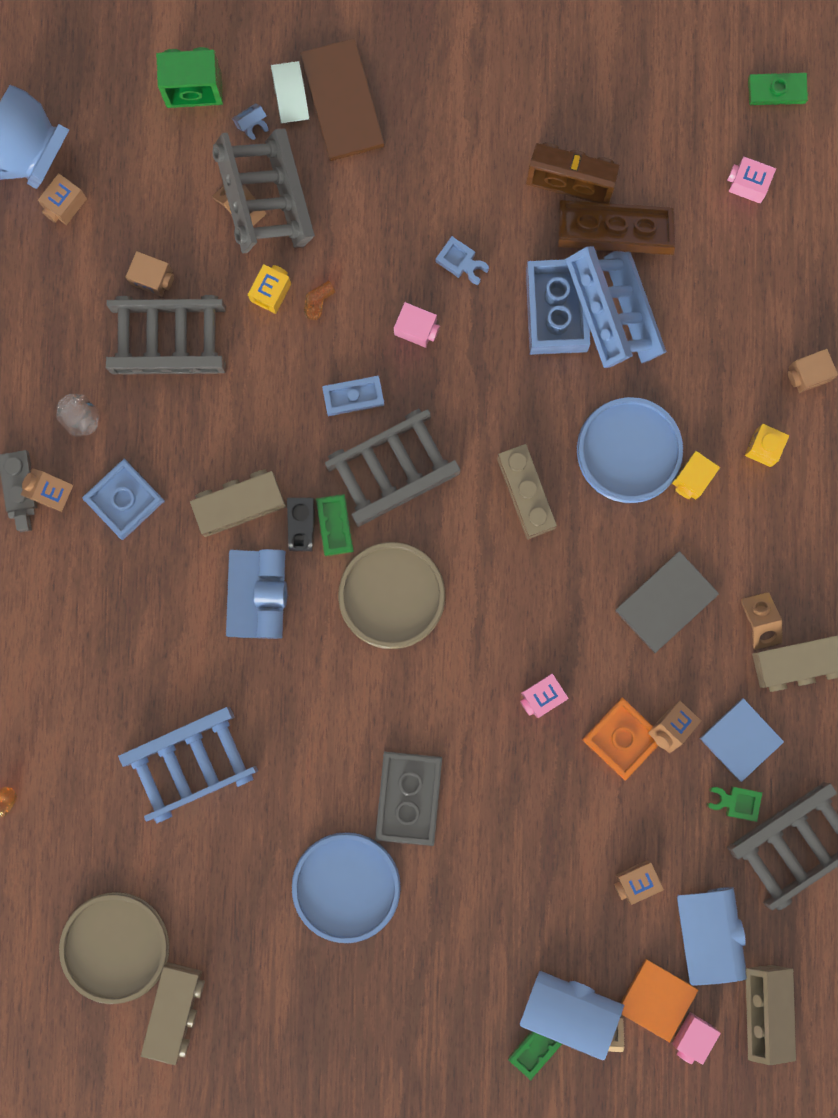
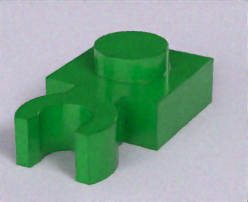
M731 786L730 795H728L721 788L710 787L709 791L718 793L720 800L716 804L707 803L708 808L720 810L727 807L726 816L757 822L762 792Z

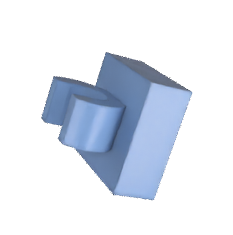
M256 103L232 118L237 128L245 131L246 135L252 140L256 139L252 132V128L255 125H260L264 132L268 131L267 124L261 120L267 115L262 107Z

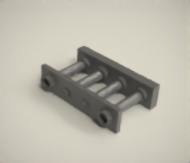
M286 128L275 129L265 141V144L231 146L228 133H222L213 145V158L218 162L235 226V240L240 244L242 254L248 253L257 243V239L289 236L292 239L294 248L304 247L315 235ZM267 155L270 158L273 169L270 171L239 173L235 158ZM274 182L278 187L280 197L246 200L242 185ZM274 209L284 211L287 224L253 228L249 212Z
M204 295L201 296V299L133 300L130 296H116L115 300H107V307L110 311L118 313V350L115 353V357H106V369L111 374L226 373L224 358L218 356V353L215 352V312H226L223 299H218V296ZM158 312H175V352L172 353V356H161L158 353ZM187 312H204V352L201 353V356H189V353H187ZM130 313H147L146 353H143V357H132V354L129 353Z
M420 409L414 410L405 416L406 420L346 452L340 449L328 456L329 460L325 462L326 468L329 472L336 468L338 469L357 505L355 507L356 512L352 513L357 527L460 475V468L456 461L448 463L447 460L443 459L424 424L431 417L428 409L423 412ZM413 428L434 465L432 467L433 472L425 476L422 473L418 474L399 438V435ZM386 442H389L408 478L406 480L408 485L398 490L396 486L392 487L373 451L374 448ZM361 455L365 458L382 491L380 494L382 498L373 503L365 498L347 463Z
M821 783L727 846V849L734 858H743L749 861L771 894V897L763 902L771 910L775 908L778 911L784 909L793 902L791 899L793 896L838 867V852L830 856L806 821L808 819L807 813L815 808L817 811L821 810L838 835V814L831 805L833 802L831 797L836 795L837 792L831 783ZM790 825L797 827L820 861L819 865L807 873L782 838V830ZM766 841L769 844H773L796 879L783 889L780 888L758 855L759 849L757 847Z

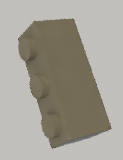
M524 444L499 453L497 461L526 538L530 539L554 530L557 525L527 445Z
M266 469L252 473L249 480L241 483L239 480H233L223 484L222 490L212 493V490H206L196 494V499L190 501L201 534L207 537L286 508L274 473L272 471L267 473Z
M838 635L752 654L760 688L769 687L770 692L787 689L786 683L797 681L798 686L816 683L815 677L826 675L827 680L838 678Z
M169 962L163 967L140 1057L176 1065L180 1057H186L190 1043L189 1039H185L188 1027L193 1028L197 1016V1010L193 1009L195 998H201L205 980L200 979L201 970Z
M775 965L746 968L748 1060L766 1065L796 1061L793 968Z

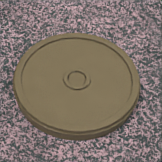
M380 543L360 552L346 567L339 585V607L347 626L364 642L384 649L405 648L424 639L438 624L445 606L444 581L436 564L421 550L404 543Z
M112 892L101 894L81 904L68 919L59 944L60 962L70 984L86 998L105 1004L129 1002L147 993L160 979L163 967L167 964L169 956L168 933L159 914L144 900L126 893Z

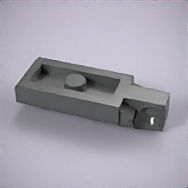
M27 450L0 454V474L6 512L10 519H15L16 530L20 532L32 531L30 515L36 514L35 508H37L36 501L21 495L23 480L32 470Z

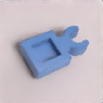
M451 236L436 258V263L458 278L463 272L467 273L469 280L476 285H479L481 279L475 276L473 272L476 269H481L486 273L489 271V266L485 262L472 260L475 256V251Z

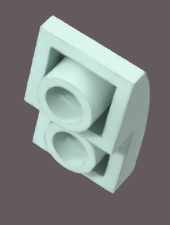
M299 61L271 65L280 123L308 120V107Z

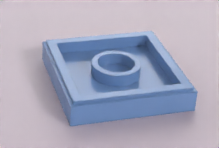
M126 459L117 464L82 497L121 540H124L165 501Z
M744 698L738 701L700 737V740L739 782H742L784 743Z

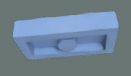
M379 376L322 386L328 416L385 406Z

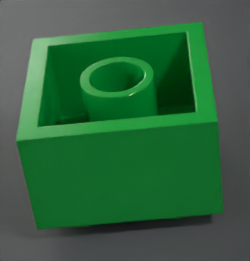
M198 47L193 49V51L167 49L162 53H156L158 88L167 108L223 105L222 73L215 50Z

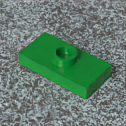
M807 73L750 74L748 77L749 105L806 104L808 101Z
M345 494L316 498L325 557L354 552Z
M531 1031L510 1054L508 1061L531 1081L562 1044Z

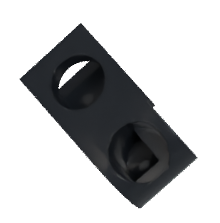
M287 498L289 551L313 552L315 498Z

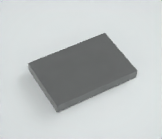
M679 551L615 611L642 641L656 653L715 599L719 593Z
M384 751L375 840L434 846L442 757Z

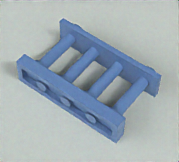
M590 246L565 259L604 368L612 367L632 357V352L638 353L641 363L666 353L631 252L614 251L603 257V260H598L594 246ZM603 271L609 272L613 286L608 287ZM612 298H618L623 313H617ZM622 325H628L633 340H627Z
M225 707L118 756L122 767L131 765L132 769L137 770L154 812L144 816L146 822L154 819L157 824L173 817L172 810L234 782L239 787L254 780L252 774L258 772L257 767L254 766L246 770L228 729L230 726L228 721L235 718L230 707ZM211 728L214 733L217 732L235 773L234 776L220 782L201 741L203 738L201 733ZM185 741L187 745L190 744L208 785L207 788L192 794L174 753L176 751L174 745ZM156 753L160 757L163 756L181 797V800L167 806L164 805L147 765L149 763L147 757Z

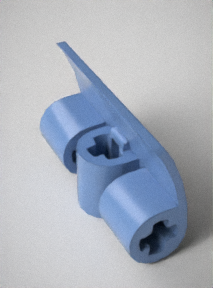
M284 550L229 551L227 637L282 639L283 608L287 605L288 594L287 583L284 581Z
M723 887L710 889L706 893L677 895L690 984L692 986L711 985L746 980V964L743 951L745 933L742 921L738 919L734 888Z
M539 971L520 1026L597 1059L605 1060L624 1005L596 994L595 990L575 981L567 982Z

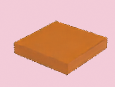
M623 697L582 739L624 781L658 747L654 738L648 734L653 726Z
M645 958L621 1001V1004L624 1005L621 1015L670 1043L699 990Z

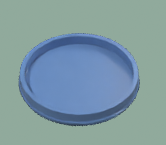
M620 398L600 406L584 422L577 441V459L583 476L598 493L614 501L638 503L658 496L675 480L682 464L683 441L674 419L662 407L641 398Z
M336 833L321 838L312 844L299 859L292 878V898L301 920L318 936L338 943L359 942L377 934L393 917L400 898V877L392 857L379 843L357 833Z

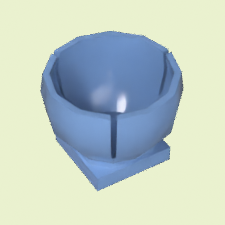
M11 84L0 101V180L26 177L28 179L27 184L37 189L50 168L69 129L60 124L57 127H53L41 103L25 90Z

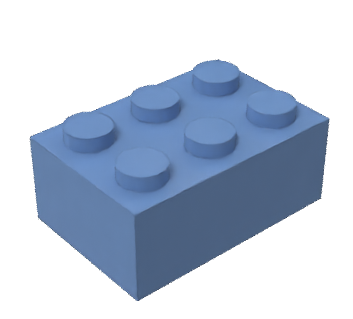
M566 260L528 261L526 267L530 355L587 352L590 347V327Z

